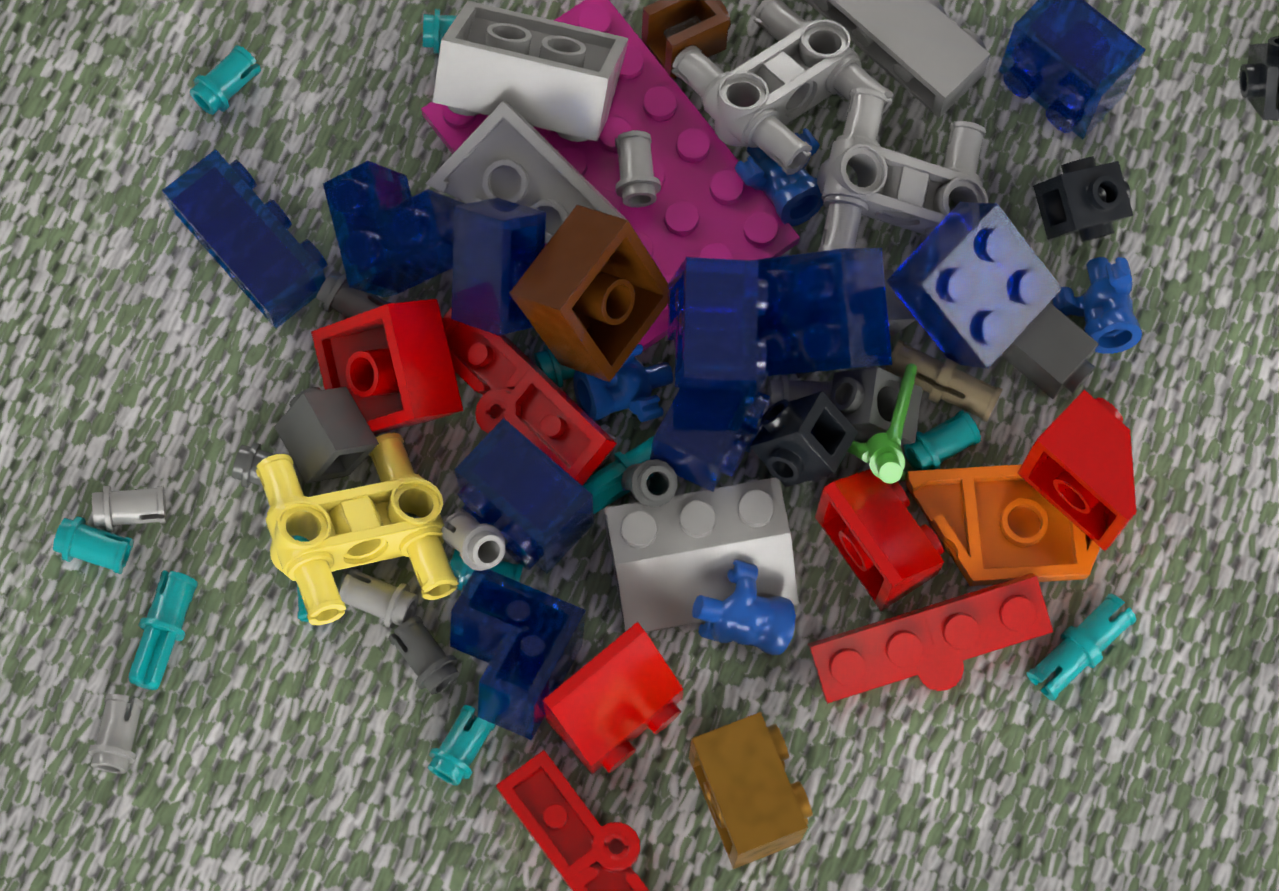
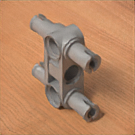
M763 0L754 13L756 18L753 20L759 27L764 28L778 40L777 43L736 69L723 72L709 60L697 46L691 45L681 51L675 58L672 65L674 68L672 73L676 77L681 78L702 97L704 111L715 119V134L721 141L735 147H759L781 166L786 174L792 175L803 168L812 154L810 152L812 147L787 128L786 124L831 95L840 93L850 101L849 94L854 88H869L886 95V103L882 111L883 115L892 103L891 97H893V93L861 68L860 56L850 48V34L844 26L830 20L805 21L787 6L783 0Z
M854 88L849 94L850 101L843 135L838 136L836 141L832 143L830 157L821 164L817 173V184L822 194L821 198L824 206L828 208L818 255L835 262L849 263L854 261L861 216L863 215L924 234L929 243L922 278L919 282L920 287L937 293L955 292L962 247L968 245L969 241L973 239L975 225H978L985 218L988 211V197L983 188L981 177L977 174L986 129L973 122L955 121L954 124L951 123L943 167L881 147L876 141L883 106L886 103V95L869 88ZM847 164L851 166L857 174V186L854 185L848 178V175L846 173ZM948 197L953 200L957 207V217L949 209Z

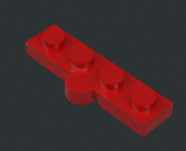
M459 297L442 318L454 371L475 392L483 395L476 406L475 416L477 424L481 430L500 438H509L518 433L569 485L581 488L617 443L470 301Z
M1030 573L808 643V647L825 701L830 703L916 675L929 689L936 691L949 690L961 680L964 672V660L1052 633L1053 628L1038 578L1035 574Z
M545 750L495 785L503 799L571 891H649L637 873L632 870L640 854V840L636 831L629 825L621 822H610L601 826Z

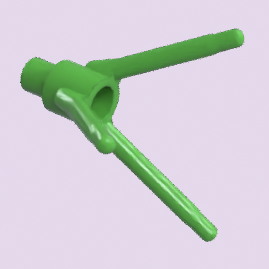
M912 363L907 364L891 424L887 432L873 435L867 443L853 441L847 451L865 463H869L872 473L885 483L903 482L907 474L904 470L905 457L900 445L917 372L916 365Z

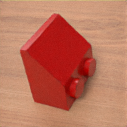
M437 299L385 304L311 331L324 389L347 387L373 434L430 422L464 411Z
M1083 390L1036 439L1017 474L1100 548L1106 551L1137 513L1130 429L1123 424L1122 415L1110 402L1100 397L1095 399L1087 391Z
M867 469L833 481L825 486L822 490L815 518L879 610L883 611L939 574L945 562L940 556L944 553V549L934 531L927 524L919 526L907 509L910 506L909 498L899 482L885 483L876 477L871 469Z
M636 622L543 699L547 723L591 775L602 766L608 773H611L636 751L631 744L635 738L647 728L654 734L659 733L680 715L682 711L676 704L682 700L684 689L646 631Z

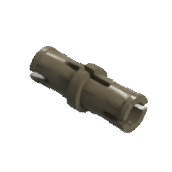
M901 340L897 342L884 370L903 378L907 364H915L917 372L914 384L922 387L923 391L929 393V400L938 404L940 399L982 418V421H988L1003 390L1002 388L994 387L957 369L958 363L949 358L944 363L904 344Z

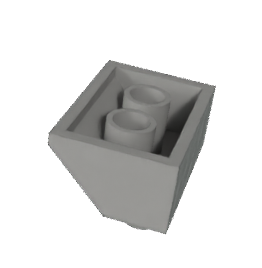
M467 1L441 39L432 102L446 105L452 112L460 115L474 116L484 114L489 116L502 101H507L532 127L556 131L560 137L569 141L582 142L588 139L598 141L608 120L629 38Z
M776 477L674 495L668 503L657 507H649L640 502L604 508L605 528L625 632L636 622L646 632L705 622L693 617L692 608L694 601L699 595L723 601L735 591L736 584L728 580L729 569H734L735 567L733 564L734 560L754 564L758 567L756 580L757 596L765 598L781 596L790 599L793 605L799 604L791 531L780 480Z

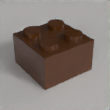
M576 205L509 293L561 365L607 382L613 379L675 295L628 220L580 205Z

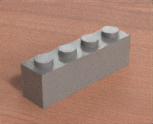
M805 0L827 20L835 21L844 26L850 34L851 41L938 118L953 106L985 73L990 57L985 44L975 32L967 28L961 29L946 16L938 0Z

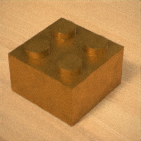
M761 712L704 733L691 740L689 760L733 869L799 844L808 829L807 818L813 816L810 802L801 782L797 781L790 784L784 770V760L789 759V753L783 736L776 724L766 726Z

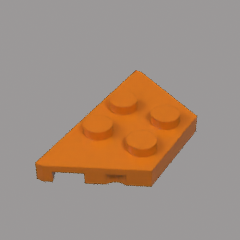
M1022 464L907 472L905 478L906 487L969 586L995 585L1030 573L1035 574L1039 582L1084 580L1090 575L1100 549L1099 546L1017 474Z

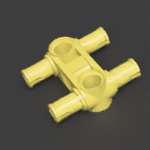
M385 433L376 437L379 444L369 454L381 483L307 497L303 495L291 456L275 454L263 459L256 466L257 476L261 480L270 506L267 512L266 524L272 538L270 547L271 560L276 568L292 581L297 582L308 613V621L312 625L331 623L345 613L346 606L341 600L332 571L405 556L410 558L421 587L422 597L425 600H437L446 597L458 588L459 582L457 577L454 576L443 548L444 540L441 530L444 523L440 515L443 507L442 494L435 485L425 480L419 474L414 473L403 444V437L399 433ZM405 513H412L420 518H413L406 515ZM299 535L307 538L309 541L301 542L291 536Z

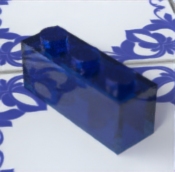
M215 149L164 188L162 192L173 213L272 326L277 329L317 297L322 284L326 280L323 269L328 264L319 250L308 239L300 244L288 231L292 226L290 219L274 200L270 199L264 204L254 193L253 189L257 187V184L247 169L238 160H234L229 164Z

